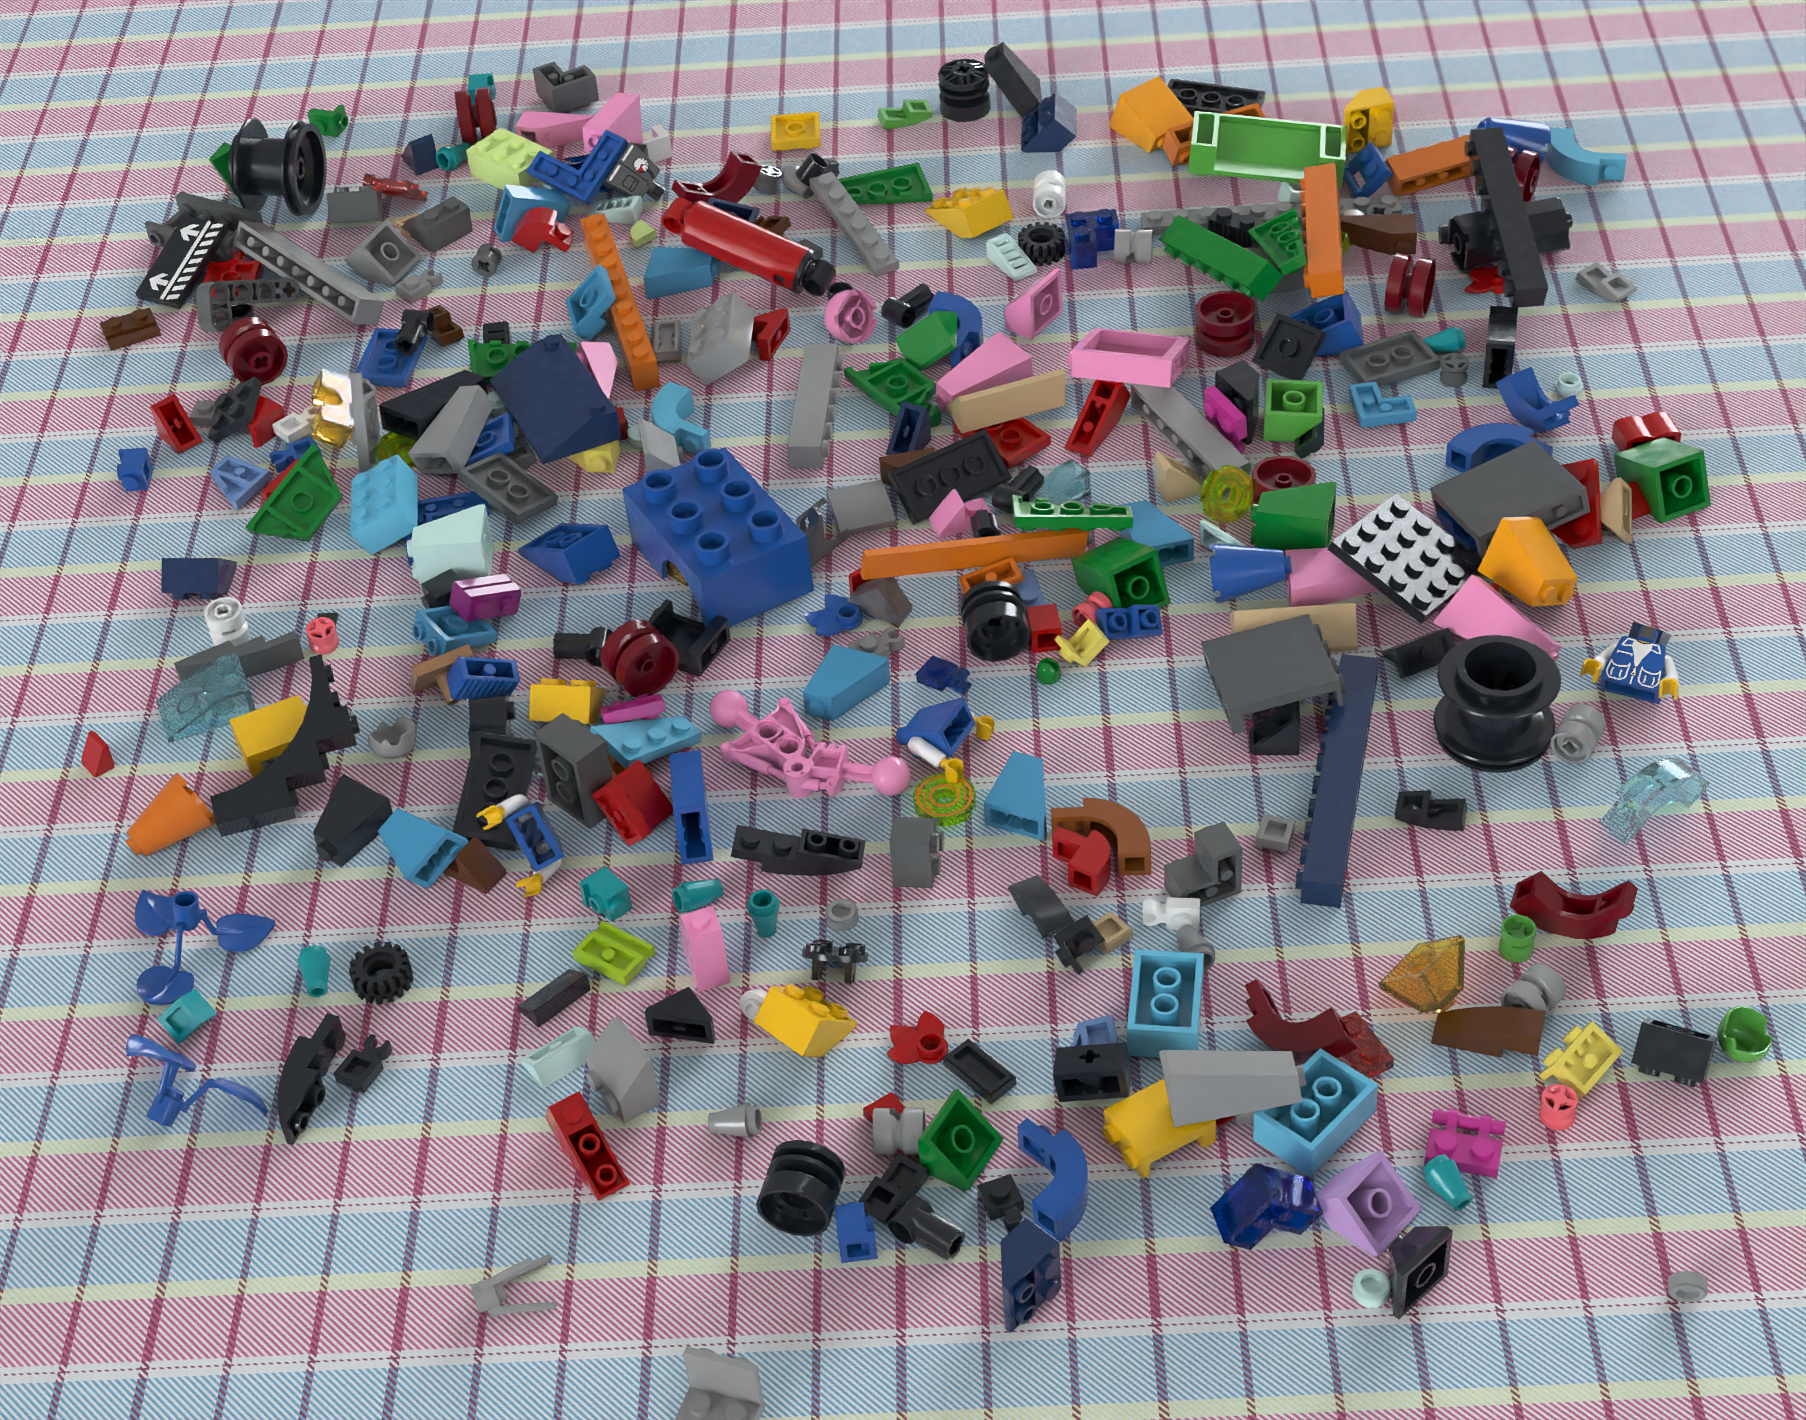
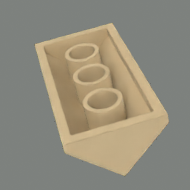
M1064 369L963 395L946 405L947 410L960 432L966 433L1065 406Z
M1356 603L1230 612L1232 634L1309 614L1313 625H1319L1323 641L1326 640L1330 652L1358 650Z

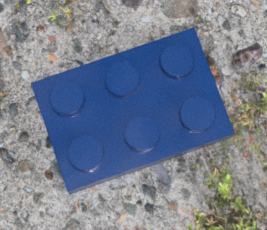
M375 328L355 373L361 372L363 378H367L370 384L374 386L407 387L428 340L427 335L425 334L417 351H414L412 356H407L395 349L394 340L400 329Z

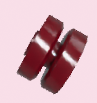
M489 87L476 89V104L474 105L472 104L471 95L467 90L455 91L457 116L463 143L465 142L468 145L476 144L478 140L477 128H480L482 139L497 130L496 111Z
M1508 146L1524 203L1530 202L1539 178L1541 155L1538 152L1524 150L1519 155L1517 148Z
M1397 253L1394 256L1386 284L1384 302L1386 312L1401 314L1407 305V311L1410 316L1418 318L1426 316L1435 283V259L1421 257L1414 266L1411 255Z
M1217 291L1207 294L1196 304V344L1199 349L1217 357H1232L1243 354L1252 347L1255 334V304L1251 298L1235 291Z
M245 317L237 320L225 329L220 338L219 352L221 358L240 382H246L252 377H256L262 382L263 386L280 376L287 365L288 353L286 346L272 327L262 319Z
M1272 456L1256 463L1252 470L1251 512L1253 504L1259 503L1261 493L1316 484L1315 469L1310 463L1291 456Z
M637 619L621 625L608 637L602 648L600 660L602 668L632 697H637L642 694L651 696L663 690L678 670L680 657L678 649L651 623Z

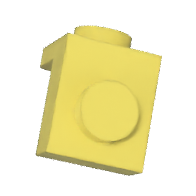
M1090 619L1069 640L1060 635L1054 639L1061 647L1058 652L1066 661L1071 664L1076 661L1083 667H1086L1110 642L1100 628Z

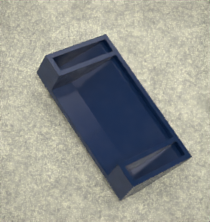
M562 334L548 335L544 339L535 341L489 380L491 387L543 464L622 439L617 410Z

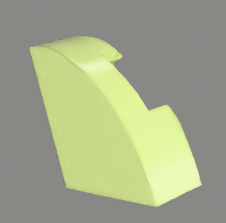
M642 220L636 222L630 231L632 244L636 248L657 238L656 230Z

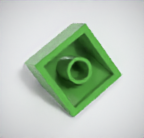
M1266 379L1263 441L1292 442L1321 423L1323 381Z

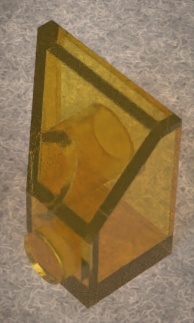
M1462 935L1418 943L1378 985L1382 990L1421 1013L1436 1010L1439 1013L1446 1011L1454 1005V998L1464 989V938Z

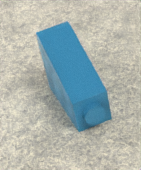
M505 185L493 228L500 241H512L516 224L527 211L534 208L545 207L557 211L556 221L564 223L565 216L568 215L570 210V204L563 192L556 189Z
M654 247L644 275L646 298L655 299L713 286L716 275L720 274V260H716L715 257L694 248Z
M1147 500L1122 504L1124 506H1131L1133 514V528H1125V530L1120 531L1123 538L1156 548L1161 567L1194 561V538L1191 533Z
M833 644L803 691L805 714L830 721L836 720L889 684L891 680L889 658Z
M1016 751L1012 752L984 801L985 825L1045 841L1047 838L1042 758Z
M398 808L377 831L404 878L428 889L456 858V855L468 844L467 838Z

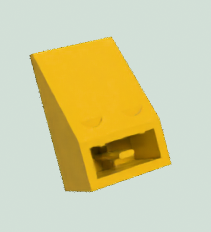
M967 187L953 191L954 196L938 198L932 202V206L925 209L929 216L959 238H974L1014 219L1005 190H994L993 187H987L982 190L980 187L970 190Z

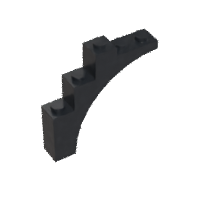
M322 655L309 657L312 676L310 701L304 720L292 742L276 761L256 777L234 789L210 796L216 825L221 837L295 819L294 807L299 806L295 789L327 782L324 770L330 769L326 753L357 745L355 734L360 733L356 715H349L347 705L341 706L337 691L331 692L329 683L335 682L331 664L325 665Z

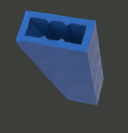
M701 750L669 754L673 812L681 864L714 861Z

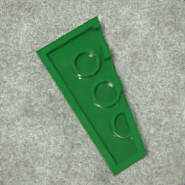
M919 162L838 179L857 205L933 201V193Z
M1295 207L1247 230L1251 240L1282 276L1293 274L1300 267L1307 264L1299 216Z
M467 339L471 371L485 376L486 384H490L489 380L531 346L528 341H517L516 344H502L501 340L477 343L475 339ZM567 342L572 348V350L576 353L577 344Z
M1012 495L1014 527L1024 531H1033L1037 528H1049L1053 531H1063L1067 528H1079L1082 531L1108 528L1111 531H1123L1125 528H1133L1131 506L1092 503L1090 508H1087L1077 501L1066 500L1061 505L1050 503L1049 498L1036 497L1035 502L1022 501V496Z

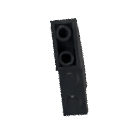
M737 825L731 857L762 863L761 872L805 876L831 875L861 869L866 840L802 828L801 837Z
M327 1013L312 1038L298 1036L284 1064L278 1089V1115L287 1144L293 1145L300 1133L306 1130L309 1119L316 1107L320 1106L324 1101L326 1090L321 1077H324L328 1072L330 1062L337 1051L343 1048L346 1039L339 1016Z

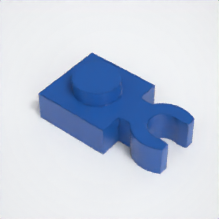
M308 436L286 444L287 450L273 451L269 456L271 463L275 464L276 471L282 472L296 459L299 460L312 443L317 446L321 457L322 453L313 437Z

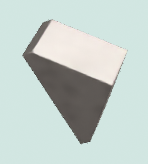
M893 577L873 579L860 584L847 600V603L857 605L860 611L899 627L911 613L913 607Z

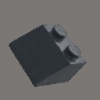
M1647 1018L1641 1023L1631 1063L1639 1065L1638 1071L1641 1073L1659 1077L1660 1072L1674 1075V1082L1695 1087L1696 1082L1703 1084L1706 1080L1718 1038Z

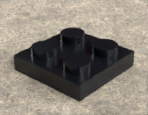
M1277 313L1252 362L1290 380H1303L1326 334L1319 329Z
M252 377L246 382H240L233 390L228 393H222L216 399L215 412L209 423L211 427L208 438L218 443L253 421L262 386L260 380Z

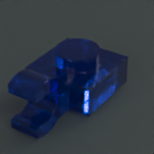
M934 655L916 672L918 683L941 692L946 687H950L961 694H965L972 686L971 683L965 681L970 675L968 670L958 668L957 664Z

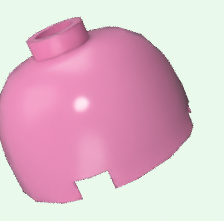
M845 290L835 294L828 301L824 311L825 327L838 341L853 344L858 341L860 343L866 341L872 335L876 326L877 319H873V310H876L874 301L864 291Z

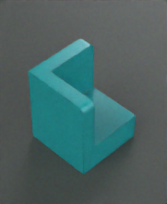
M194 989L179 997L157 1020L174 1040L180 1044L217 1013L201 994Z

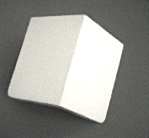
M661 124L652 126L653 138L643 141L641 144L647 145L649 159L654 163L673 155L670 135Z

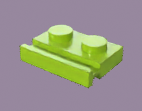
M602 920L599 923L600 927L596 931L592 930L572 951L574 960L627 986L647 965L646 961L656 955L653 945Z

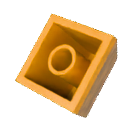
M1160 76L1122 93L1108 125L1150 153L1156 149H1163L1162 146L1167 129L1193 122L1194 118Z
M1538 517L1502 518L1478 568L1480 573L1531 607L1566 605L1574 594V586L1578 580L1577 575L1548 529Z

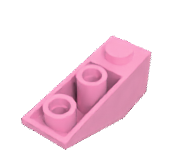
M524 111L515 129L517 135L545 148L583 141L582 128L593 116Z
M580 342L575 354L609 399L618 363L610 343Z

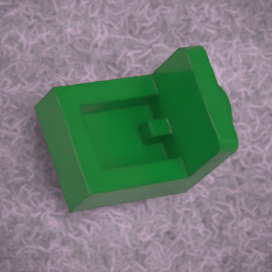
M338 105L334 111L311 108L307 113L309 122L316 125L321 135L338 137L348 126L349 120L344 105Z

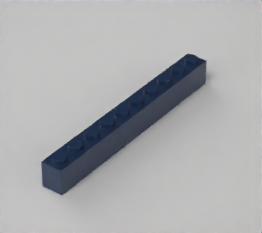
M1341 654L1340 665L1337 668L1338 674L1343 675L1346 685V692L1342 693L1344 706H1338L1332 692L1328 695V706H1332V709H1326L1324 727L1328 728V731H1322L1320 749L1324 750V753H1318L1316 772L1321 773L1320 776L1314 775L1312 795L1317 796L1316 799L1310 798L1308 818L1313 819L1312 822L1306 821L1304 841L1309 842L1308 846L1302 845L1300 865H1304V870L1298 869L1296 875L1295 889H1301V903L1341 908L1377 685L1379 658Z

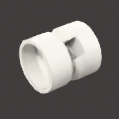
M1043 171L1034 179L1033 208L1039 216L1044 218L1057 217L1065 210L1066 181L1056 171Z
M231 597L218 598L205 607L204 618L210 630L209 634L213 646L230 640L235 647L251 640V634L239 600Z

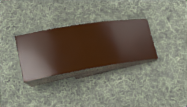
M1489 1006L1441 1012L1437 1015L1431 1044L1500 1058L1502 1057L1503 1049L1538 1056L1546 1011L1518 1007Z

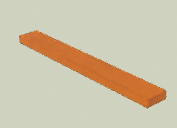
M1067 528L1063 531L1045 530L863 550L860 575L863 580L986 567L1013 556L1016 563L1075 557L1085 553L1089 531H1082L1079 528Z

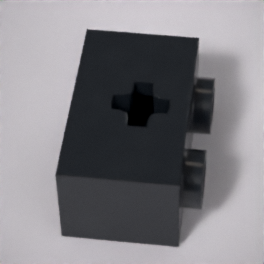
M1126 1042L1056 1048L1053 1079L1059 1102L1129 1097L1132 1067Z

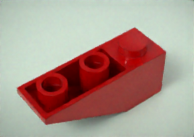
M580 1091L548 1107L545 1118L551 1130L597 1201L630 1184Z

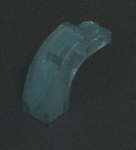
M1073 459L1064 462L1055 468L1045 479L1042 488V498H1049V502L1056 505H1061L1066 500L1078 502L1090 495V472ZM1089 531L1087 545L1093 542L1092 531Z
M1665 758L1658 760L1638 771L1618 789L1615 794L1620 798L1599 823L1627 845L1646 821L1661 807L1671 802H1681L1690 808L1710 783L1680 759Z

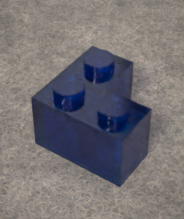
M1100 209L1090 212L1077 211L1064 214L1065 243L1071 270L1097 267V252L1114 250L1115 230L1119 229L1116 209Z
M1258 1163L1249 1168L1210 1207L1223 1242L1248 1250L1255 1247L1273 1228L1301 1235L1324 1213L1309 1178Z

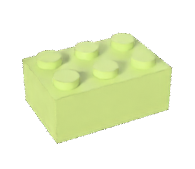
M503 128L495 130L492 134L466 150L471 175L504 190L505 185L529 187L536 181L544 185L545 183L530 176L526 170L539 151L554 157L552 150Z

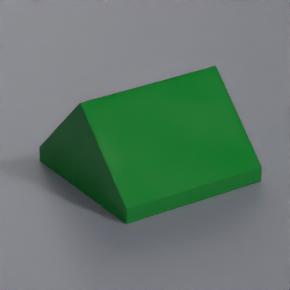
M935 311L896 337L895 340L905 360L919 371H922L955 349L957 341V314L954 311Z
M955 1089L918 1139L920 1165L928 1169L930 1176L963 1191H967L1004 1138L961 1091Z

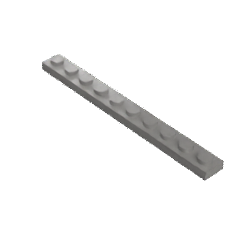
M1384 195L1382 197L1339 199L1340 216L1348 210H1359L1366 215L1367 207L1373 204H1385L1392 209V214H1402L1399 196ZM1301 202L1219 207L1229 208L1232 212L1240 215H1252L1256 220L1263 222L1295 207L1299 216L1300 226H1302ZM1203 207L1201 209L1141 213L1142 230H1153V235H1162L1178 215L1207 229L1208 217L1217 208Z

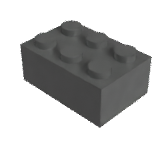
M562 713L534 733L549 801L591 829L606 818L591 794L612 779V767L607 753L608 745L602 736L593 734L580 721L573 720Z

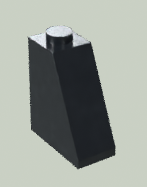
M1004 42L991 47L986 52V55H984L985 69L1023 119L1028 113H1033L1042 101L1040 79Z
M342 775L313 831L317 845L316 851L319 856L325 861H332L343 867L379 835L377 831L393 814L389 799L347 775Z

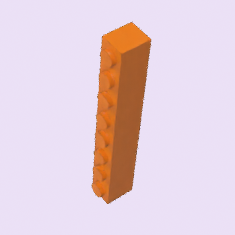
M1335 163L1304 167V178H1300V195L1302 203V237L1307 264L1303 266L1305 289L1310 288L1312 298L1345 294L1339 185Z

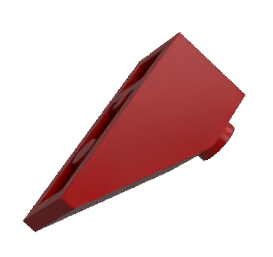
M1095 380L1065 445L1066 450L1088 457L1094 454L1120 421L1131 397L1123 382Z

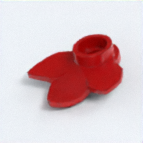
M1497 265L1491 269L1478 267L1468 272V277L1473 282L1464 289V292L1486 293L1492 290L1495 294H1503L1504 280L1503 277L1498 275Z
M924 1011L918 1019L917 1027L891 1025L890 1037L894 1047L887 1052V1056L900 1064H912L919 1061L925 1064L941 1062L949 1051L948 1043L943 1038L945 1031L943 1022L934 1014Z

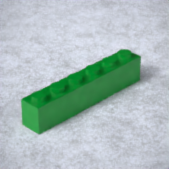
M1180 215L1175 218L1159 238L1166 246L1164 251L1171 258L1176 260L1178 257L1186 266L1191 267L1193 265L1201 274L1205 275L1208 273L1216 282L1220 283L1223 281L1231 290L1236 291L1238 289L1240 293L1249 298L1254 297L1263 302L1283 277L1268 260Z

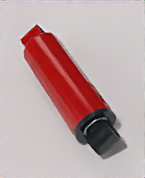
M676 198L661 219L663 226L669 232L681 235L682 243L796 294H800L805 289L811 295L822 296L836 275L835 268L829 262L817 259V251L704 201H698L693 205L684 198Z

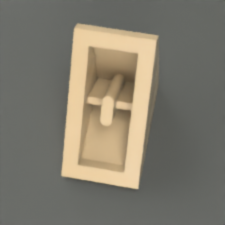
M1160 451L1155 454V487L1166 503L1201 494L1207 490V487L1196 471Z
M1619 477L1615 478L1600 495L1601 524L1627 544L1632 543V488Z

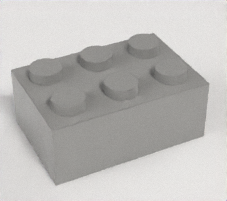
M735 290L726 296H720L712 305L699 309L693 316L686 365L706 385L711 384L749 361L755 311Z

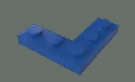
M605 130L579 170L539 151L526 171L533 178L589 205L629 143L626 139Z
M474 491L418 500V526L481 504H485L487 516H489V504ZM412 533L409 534V535H407V536H405V540H406V550H407V540H411V539H412ZM407 553L409 566H412L414 562L413 557H409Z

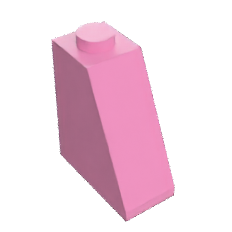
M710 906L680 915V942L698 992L731 983L722 928L714 907Z

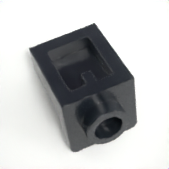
M1085 915L1053 936L1060 947L1055 951L1059 960L1065 968L1071 965L1078 975L1084 970L1077 957L1091 951L1096 945L1105 940L1088 915Z

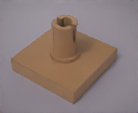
M469 644L412 666L409 684L413 693L438 684L448 706L462 701L463 699L458 700L456 698L453 700L450 697L447 673L451 670V666H453L458 656L473 657Z

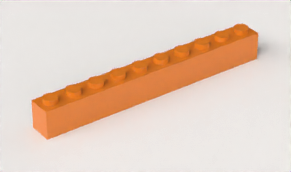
M593 214L581 218L580 224L584 246L592 269L594 270L598 264L607 269L616 297L607 313L634 392L659 387L661 385L657 360L605 214Z

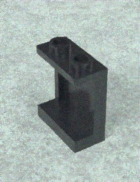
M667 599L659 608L654 610L648 620L678 649L680 657L678 670L698 677L704 673L731 640L727 618L717 616L706 629L702 622L674 613L673 603Z

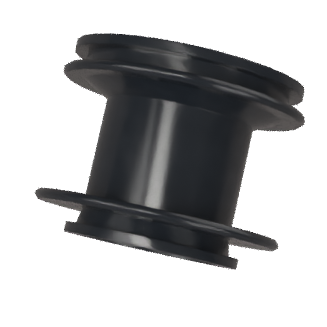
M250 118L246 120L234 137L229 153L230 184L241 206L245 209L259 212L268 196H282L288 209L295 216L313 214L319 208L326 185L327 162L323 138L316 125L296 120L290 125L283 139L269 138L265 127L258 119Z
M1485 635L1465 640L1452 647L1441 659L1437 672L1438 683L1444 696L1439 700L1435 708L1433 722L1436 737L1441 748L1456 762L1483 772L1507 773L1521 770L1538 761L1546 753L1551 738L1555 733L1556 723L1554 714L1549 707L1556 699L1561 687L1560 670L1555 661L1538 646L1511 636Z

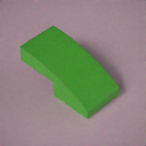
M903 100L902 108H879L877 117L883 129H893L925 121L933 116V111L927 100Z

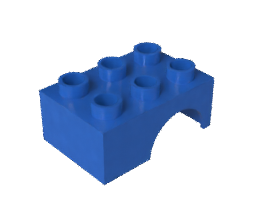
M725 447L700 451L692 461L670 470L660 469L651 471L640 482L622 489L632 543L662 579L668 577V568L673 566L678 568L694 595L706 629L717 616L727 618L729 627L814 591L807 536Z

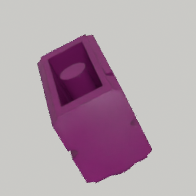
M506 574L455 581L452 586L449 603L450 607L456 613H459V616L465 622L518 613L522 593L521 589L515 583H512V580Z

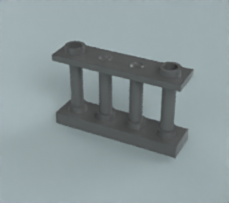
M181 191L175 196L179 209L176 214L163 225L151 221H146L144 224L150 244L163 248L184 215L226 224L229 231L233 232L221 242L210 260L213 262H224L232 259L230 248L234 246L233 241L239 220L263 223L260 212Z

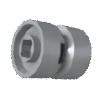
M1130 229L1115 230V263H1130L1132 259H1135L1137 263L1152 264L1153 230L1138 229L1136 233H1132Z
M1586 704L1571 706L1564 715L1561 725L1556 729L1551 738L1550 745L1553 752L1560 759L1572 764L1586 762L1605 730L1606 721L1604 716L1597 709Z
M1536 963L1501 994L1500 1002L1503 1007L1546 1011L1547 1014L1549 1010H1552L1566 996L1567 989L1561 976L1554 969L1545 964Z
M874 1108V1154L894 1155L897 1149H902L905 1155L919 1154L918 1139L926 1130L925 1109L904 1108L901 1113H897L894 1108Z

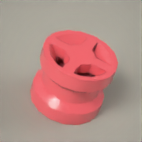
M319 617L307 624L306 634L309 639L310 649L314 653L325 655L336 650L339 640L335 624L331 619Z
M1554 1084L1545 1088L1542 1092L1539 1111L1541 1122L1546 1127L1554 1130H1564L1571 1127L1575 1122V1110L1578 1103L1576 1092L1572 1088L1561 1084Z

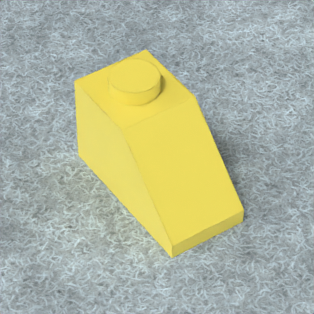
M619 440L570 455L569 457L586 472L614 473L620 455Z

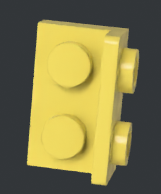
M1593 1021L1582 1029L1576 1025L1563 1037L1562 1041L1566 1045L1561 1050L1556 1047L1543 1060L1546 1067L1538 1076L1544 1081L1553 1074L1563 1085L1572 1088L1579 1100L1589 1092L1621 1055L1623 1050Z

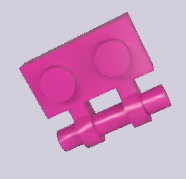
M1212 385L1204 390L1205 403L1203 406L1207 414L1205 418L1212 425L1216 426L1219 432L1228 441H1231L1234 447L1242 454L1245 451V446L1241 443V440L1247 437L1246 416Z
M642 694L637 696L638 699L620 702V700L610 702L611 705L600 707L599 710L605 725L629 722V720L637 718L650 720L658 718L660 716L659 713L666 712L664 700L660 694L651 696Z
M1449 1108L1448 1111L1434 1109L1432 1123L1445 1125L1446 1127L1445 1130L1430 1128L1424 1165L1433 1158L1445 1154L1449 1159L1455 1160L1459 1172L1497 1178L1503 1141L1490 1139L1489 1134L1504 1136L1506 1122L1493 1120L1491 1115L1481 1114V1117L1459 1114L1460 1110ZM1457 1128L1478 1131V1136L1456 1133Z

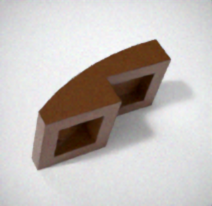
M440 304L425 310L432 311L434 314L435 326L433 333L429 336L440 347L465 338L462 328L452 321L450 312Z

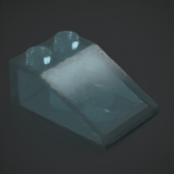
M238 653L207 661L156 700L169 743L230 725V719L256 710Z

